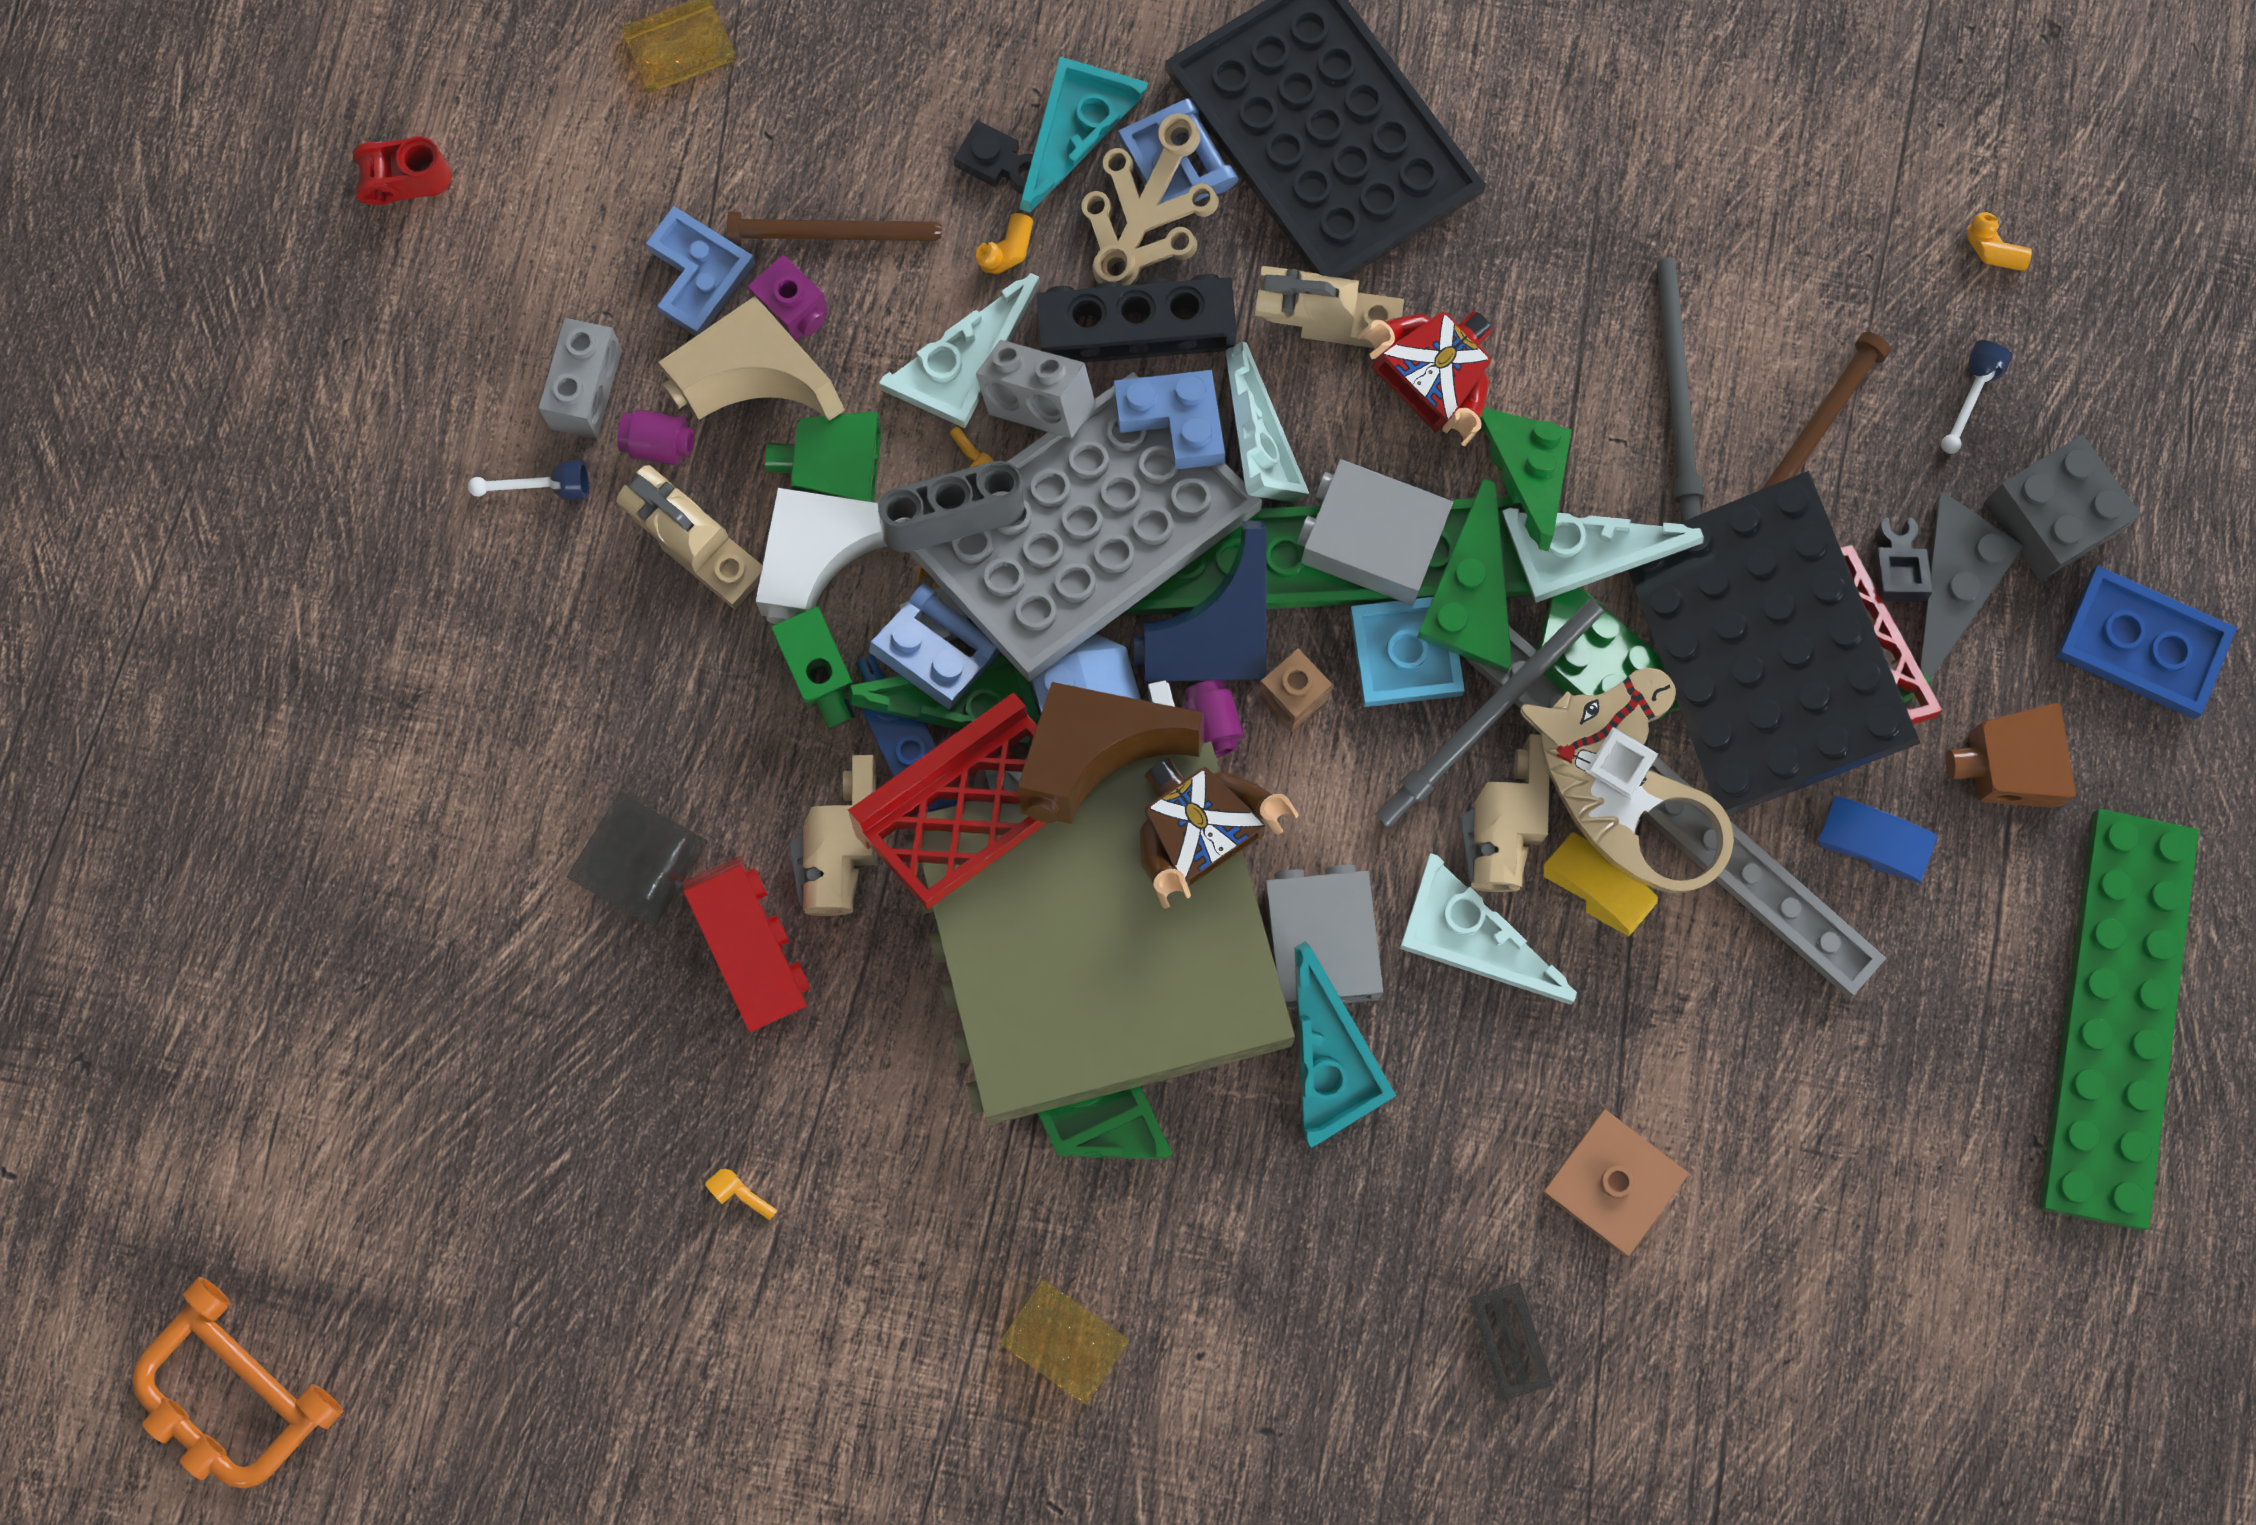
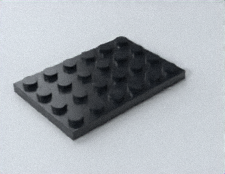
M1265 0L1165 61V71L1183 96L1186 99H1192L1199 110L1198 116L1313 273L1347 279L1484 193L1486 183L1348 0Z
M1809 471L1678 523L1692 529L1700 528L1704 537L1703 543L1628 570L1666 674L1675 685V698L1712 797L1723 807L1728 816L1921 744Z

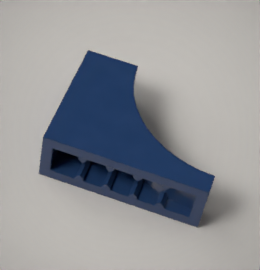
M1242 521L1241 539L1235 560L1222 583L1204 601L1180 615L1159 621L1143 622V637H1133L1134 667H1143L1145 681L1264 679L1267 676L1266 527L1263 521Z

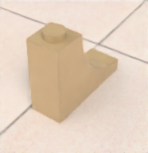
M756 296L658 362L668 378V381L663 383L662 387L678 409L687 405L698 420L736 402L769 397L789 399L803 403L822 414L828 421L845 411L831 380Z

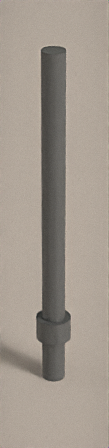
M1666 258L1657 262V274L1677 478L1673 480L1674 500L1680 503L1681 521L1683 522L1701 514L1700 501L1704 499L1703 478L1697 475L1677 266L1675 259Z
M1590 598L1418 771L1413 768L1400 781L1403 786L1375 815L1390 828L1417 800L1422 803L1435 790L1432 785L1605 613L1603 608Z

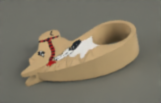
M1642 668L1633 672L1610 690L1599 695L1582 694L1573 696L1567 691L1552 708L1530 704L1523 705L1520 710L1521 715L1541 734V745L1546 766L1562 802L1589 843L1611 865L1640 883L1668 893H1684L1701 888L1712 882L1722 873L1732 854L1734 836L1727 813L1711 796L1648 771L1633 797L1629 799L1586 773L1587 768L1613 727L1642 745L1645 744L1649 733L1648 723L1660 718L1674 702L1676 688L1668 675L1658 669ZM1671 801L1685 802L1700 809L1710 819L1716 832L1717 848L1710 866L1700 876L1691 880H1672L1656 873L1644 860L1639 846V836L1635 835L1636 828L1640 822V815L1644 816L1653 807Z

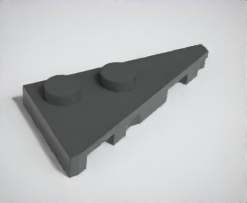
M1945 492L1934 503L1933 512L1936 513L1934 537L1929 545L1928 554L1933 593L1927 602H1923L1922 615H1925L1922 642L1918 645L1916 659L1922 674L1926 673L1930 679L1934 676L2024 546Z

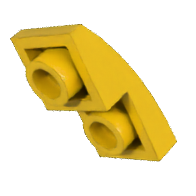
M1574 832L1567 837L1544 864L1543 877L1586 900L1587 914L1628 937L1658 902V896L1647 885L1630 878L1611 865L1588 840Z

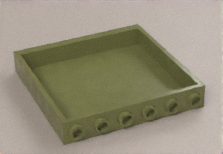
M1212 742L1203 743L1200 757L1162 755L1145 758L1121 767L1104 778L1089 792L1077 810L1072 824L1060 821L1045 824L927 910L922 905L924 914L931 912L935 914L939 931L929 933L936 963L946 961L951 980L941 983L948 1013L959 1011L963 1026L962 1031L954 1032L961 1063L972 1062L976 1081L966 1083L974 1114L984 1112L988 1126L1292 1047L1295 1035L1243 851L1241 850L1189 886L1190 898L1186 899L1181 891H1174L1168 894L1167 900L1170 907L1167 909L1161 906L1154 885L1141 865L1140 829L1147 821L1145 808L1159 798V795L1145 778V774L1153 766L1166 758L1171 759L1185 779L1203 767L1208 768L1213 774L1220 772ZM972 801L965 803L963 820L991 822L994 802ZM1002 803L999 822L1020 823L1029 815L1021 813L1020 804ZM956 806L928 812L927 818L954 820ZM916 830L912 834L904 835L907 849L913 850ZM925 830L921 850L949 852L952 832ZM961 833L958 852L979 853L987 847L989 834ZM922 863L926 882H922V884L927 889L946 876L947 864Z

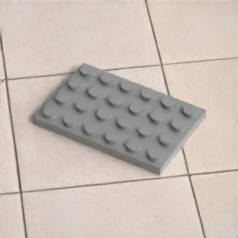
M1132 372L1124 379H1133L1139 377L1134 372ZM1114 386L1095 398L1096 405L1072 439L1048 432L1007 461L1017 467L1021 474L1024 510L1022 516L1016 522L909 552L1028 682L1032 681L1241 526L1242 521L1249 520L1261 511L1262 500L1259 497L1248 495L1245 483L1226 464L1175 470L1169 428L1120 433ZM1000 491L992 495L1002 496L1009 492ZM953 504V505H948V506H946V507H944V508H945V509H955V508L959 507L960 505Z

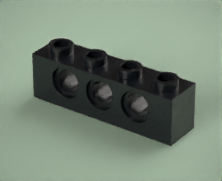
M1201 274L1193 277L1190 281L1171 282L1167 278H1153L1146 280L1140 285L1123 286L1118 282H1104L1091 289L1074 290L1070 286H1055L1047 289L1046 292L1036 293L1040 350L1080 362L1221 352L1236 345L1237 326L1231 277L1219 278L1215 274ZM1186 307L1193 310L1196 315L1193 318L1184 320L1177 318L1172 312L1178 308ZM1138 311L1145 314L1148 318L1142 323L1135 324L1128 322L1124 316L1129 312ZM1084 315H1091L1099 320L1095 326L1087 328L1079 326L1075 321Z

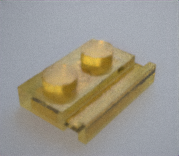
M690 0L621 26L623 36L648 94L736 60L734 49L712 0Z
M1042 1279L999 1344L1087 1405L1130 1340Z

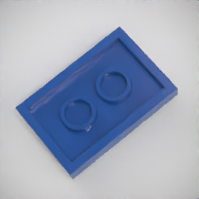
M2097 565L2088 576L2055 657L2195 720L2203 714L2237 627Z

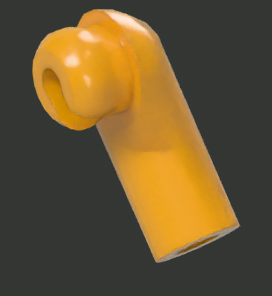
M1982 212L1974 216L1972 223L1967 227V240L1982 262L1988 265L2025 272L2030 264L2032 249L2004 243L1996 232L1999 224L1995 215Z
M1021 213L1010 215L1005 240L997 244L989 242L987 245L983 242L979 245L975 252V259L985 273L998 275L1023 262L1027 254L1033 226V219L1030 216Z

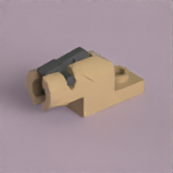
M1262 266L1255 316L1263 317L1273 323L1302 327L1301 338L1374 348L1369 340L1362 338L1359 341L1356 336L1375 320L1385 322L1392 318L1402 317L1404 299L1358 293L1359 281L1322 276L1296 269Z
M650 465L643 466L636 472L638 475L629 486L624 485L618 493L616 500L618 505L630 514L635 522L657 539L663 551L736 610L758 586L763 565L731 540L726 529L707 515L683 492L675 488L671 482Z
M1530 734L1523 745V749H1516L1514 779H1520L1522 783L1487 782L1474 802V809L1464 813L1460 818L1467 879L1471 883L1473 890L1487 892H1512L1520 890L1529 847H1523V844L1541 845L1548 835L1549 772L1542 751L1541 735Z
M852 755V771L843 772L844 801H852V805L811 807L803 826V834L790 842L789 846L798 900L801 908L805 910V914L813 916H838L853 913V900L859 869H854V866L876 865L877 853L871 847L867 849L856 837L848 809L877 790V766L873 755Z

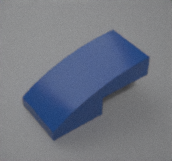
M1835 796L1818 842L1821 848L1870 862L1871 869L1921 884L1938 836L1925 828L1887 812Z

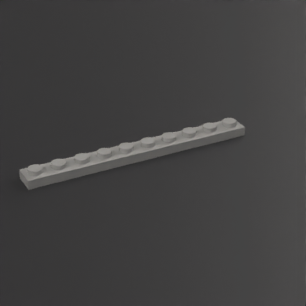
M1509 627L1512 664L1507 674L1466 658V661L1498 689L1536 653V649L1511 627ZM1542 675L1515 704L1520 708L1525 704L1552 708L1565 693L1547 677ZM1658 757L1649 769V771L1691 787ZM1671 801L1653 807L1643 816L1704 871L1710 866L1717 848L1716 832L1710 819L1700 809L1685 802ZM1731 822L1734 836L1732 854L1725 869L1714 880L1846 997L1854 996L1886 960V957Z

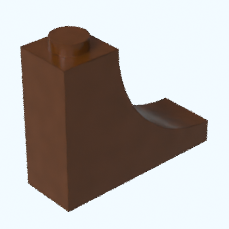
M1051 682L1018 784L1021 813L1044 823L1060 821L1072 824L1077 810L1089 792L1104 778L1121 767L1145 758L1162 755L1200 757L1204 743V713Z

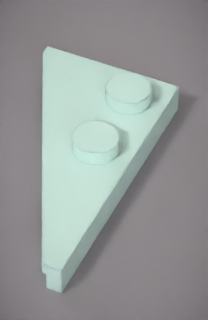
M1030 273L1023 280L1015 281L1001 291L1002 296L980 312L976 309L945 331L944 336L939 341L929 343L917 352V357L893 375L891 372L884 375L879 382L881 391L966 428L982 397L976 372L1000 340L1011 341L1040 285L1039 276Z
M1240 342L1234 347L1225 350L1246 491L1250 496L1294 503L1308 495L1309 491L1246 342Z
M1514 508L1502 511L1505 524L1535 602L1702 544L1704 538L1700 528L1692 529L1683 524L1663 522V526L1630 523L1631 519L1600 516L1576 518L1568 513H1557L1554 536L1549 551L1538 549L1537 543L1530 538L1524 526L1527 518L1526 513H1519V509Z
M1430 853L1399 949L1571 1005L1575 1001L1577 992L1568 985L1566 978L1553 965H1547L1526 944L1527 940L1497 912L1491 911L1483 903L1482 897L1471 887L1467 888L1443 865L1444 861L1439 856Z

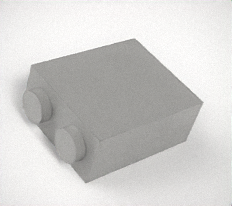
M1340 459L1334 475L1325 472L1319 485L1315 500L1322 502V506L1317 518L1307 516L1297 541V544L1305 547L1301 563L1413 606L1454 501Z
M1336 865L1325 868V875L1305 877L1304 870L1294 869L1277 872L1274 874L1275 880H1266L1264 899L1270 950L1287 1009L1297 1008L1294 947L1304 941L1311 946L1343 1004L1379 1000L1384 992L1369 870L1356 872L1355 865Z

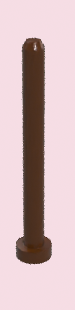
M728 211L727 238L737 246L742 245V239L937 241L942 238V225L934 221L742 219L741 212Z
M1863 332L1855 342L1857 354L1762 489L1796 476L1874 362H1884L1891 352L1890 345L1882 337L1872 332Z

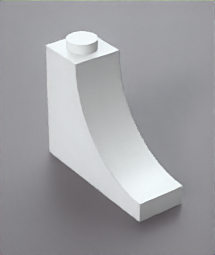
M778 488L756 597V604L761 616H767L768 622L778 624L814 608L825 587L841 569L868 552L886 547L887 544L883 539L878 514V503ZM900 518L894 522H906L911 518Z

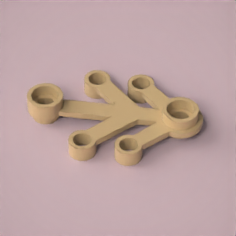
M1182 113L1172 114L1161 123L1158 136L1164 149L1140 197L1132 177L1134 161L1129 153L1122 148H1113L1105 154L1103 168L1109 177L1113 179L1127 224L1118 241L1110 221L1113 214V204L1106 194L1100 191H1093L1084 197L1081 205L1082 211L1092 223L1100 247V251L1093 262V274L1099 284L1118 282L1123 286L1134 285L1139 278L1142 268L1172 256L1178 260H1187L1195 254L1197 240L1192 232L1185 227H1176L1168 233L1165 239L1139 247L1147 231L1192 213L1201 217L1209 216L1218 207V196L1210 185L1204 183L1196 184L1188 193L1160 204L1182 157L1192 154L1200 142L1199 129L1188 115ZM1178 134H1189V139L1185 144H1174V139ZM1116 159H1126L1123 169L1119 171L1111 170L1112 163ZM1204 193L1210 195V201L1207 205L1202 207L1195 205V200L1199 195ZM1103 201L1105 203L1102 212L1099 214L1090 213V208L1095 202ZM1178 238H1189L1188 246L1185 249H1174V243ZM1117 262H1124L1126 265L1124 272L1117 276L1111 275L1112 266Z

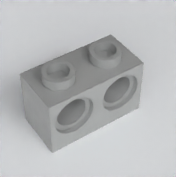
M564 318L539 405V410L549 429L593 439L598 438L622 353V348L612 327Z
M1000 340L976 372L989 415L1071 439L1096 405L1085 363Z

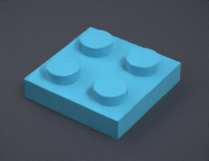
M1433 597L1416 599L1413 606L1402 601L1351 606L1350 619L1363 707L1459 697L1463 695L1465 690L1459 655L1417 638Z

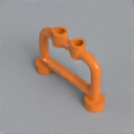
M198 1277L183 1293L184 1298L188 1302L187 1306L152 1342L137 1361L132 1377L134 1394L141 1405L150 1413L142 1422L143 1428L153 1438L163 1444H166L174 1436L187 1449L179 1461L190 1474L200 1480H204L212 1473L217 1479L230 1487L246 1489L260 1485L272 1476L317 1425L324 1429H329L344 1410L328 1392L315 1384H311L298 1399L289 1393L215 1322L231 1305V1302L213 1283L203 1277ZM192 1331L289 1423L285 1430L252 1465L246 1467L236 1465L227 1456L226 1450L219 1442L196 1427L189 1420L188 1413L178 1403L165 1397L155 1385V1373L159 1366Z

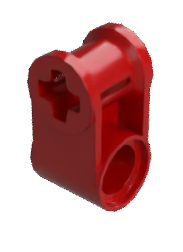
M414 136L387 142H367L356 146L352 151L353 160L359 165L360 184L356 187V197L360 202L368 205H386L399 200L426 196L433 197L444 192L451 183L452 172L449 164L437 145L431 139L424 136ZM432 162L427 169L417 171L418 167L423 163Z

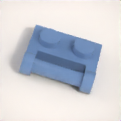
M1191 98L1173 104L1118 131V139L1122 147L1133 159L1134 168L1144 186H1146L1164 149L1158 136L1159 127L1163 120L1172 114L1182 113L1192 118L1199 129L1200 142L1196 152L1208 173L1198 177L1188 157H1182L1160 204L1188 193L1196 184H1208L1216 194H1220L1231 189L1239 181L1232 165H1225L1198 116L1199 110ZM1175 137L1174 144L1180 145L1179 141ZM1209 194L1199 195L1195 202L1209 196Z
M923 583L913 593L909 602L871 641L869 652L950 710L993 663L1001 651L976 625L936 598L937 591ZM926 614L975 649L976 652L969 658L918 620Z

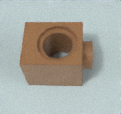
M1298 648L1261 680L1258 697L1292 732L1328 700L1333 684Z

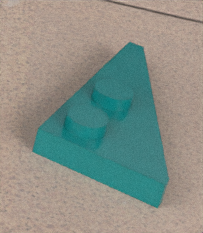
M1060 57L1019 209L1031 213L1143 99L1148 82Z
M1304 941L1294 947L1302 1129L1304 1139L1312 1148L1391 1100L1396 1094L1311 946Z

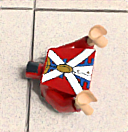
M1472 311L1459 324L1445 312H1441L1433 318L1424 313L1392 318L1385 322L1375 320L1356 336L1359 341L1365 338L1373 344L1374 350L1369 354L1372 359H1376L1380 355L1371 368L1435 433L1442 426V430L1446 434L1451 428L1455 429L1463 436L1461 445L1466 446L1480 430V418L1484 412L1490 382L1484 371L1490 364L1491 359L1479 345L1492 333V326L1483 315Z

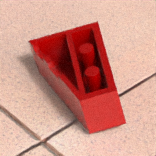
M738 856L685 880L683 892L749 1033L806 1007V999L803 993L811 989L799 961L792 964L788 962L782 946L789 943V939L778 915L776 914L768 918L760 900L768 896L756 868L747 871L741 856Z

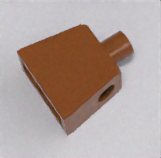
M2052 703L1982 722L1969 732V748L1950 749L1946 753L1945 763L1948 777L1951 780L1974 778L1977 797L1981 802L2058 808L2076 797L2061 703Z

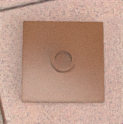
M1604 1109L1541 1193L1626 1258L1636 1248L1689 1173Z

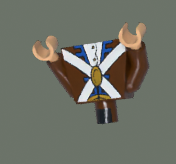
M1166 758L1153 766L1145 774V778L1159 795V798L1145 808L1147 821L1140 829L1141 865L1154 885L1161 906L1167 909L1170 907L1167 900L1168 894L1174 891H1181L1186 899L1190 898L1189 886L1241 850L1243 851L1262 838L1265 832V824L1261 819L1265 820L1274 834L1279 835L1283 832V829L1277 822V818L1283 814H1291L1294 818H1297L1298 813L1287 796L1283 794L1272 795L1259 785L1225 771L1213 774L1208 768L1203 767L1185 779L1171 759Z

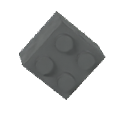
M2083 434L2003 482L1984 502L2005 533L2024 545L2020 554L2040 582L2119 535L2141 516V513Z

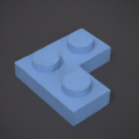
M675 206L672 207L646 242L649 252L682 272L657 305L659 313L694 336H697L709 327L755 264L752 254Z
M1212 370L1114 381L1120 433L1169 428L1175 470L1225 464V450Z

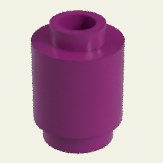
M637 409L634 414L625 412L622 415L618 427L617 446L619 451L629 453L630 458L679 465L683 456L689 457L691 455L694 443V430L687 427V421L684 416Z
M1208 680L1187 688L1184 691L1187 701L1183 703L1184 709L1204 713V743L1212 742L1216 757L1236 751L1238 749L1236 743L1244 738V733L1231 690L1225 689L1223 680Z

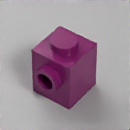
M784 254L747 286L751 298L756 296L795 341L802 335L810 336L816 332L826 318L825 315L828 313L824 293Z

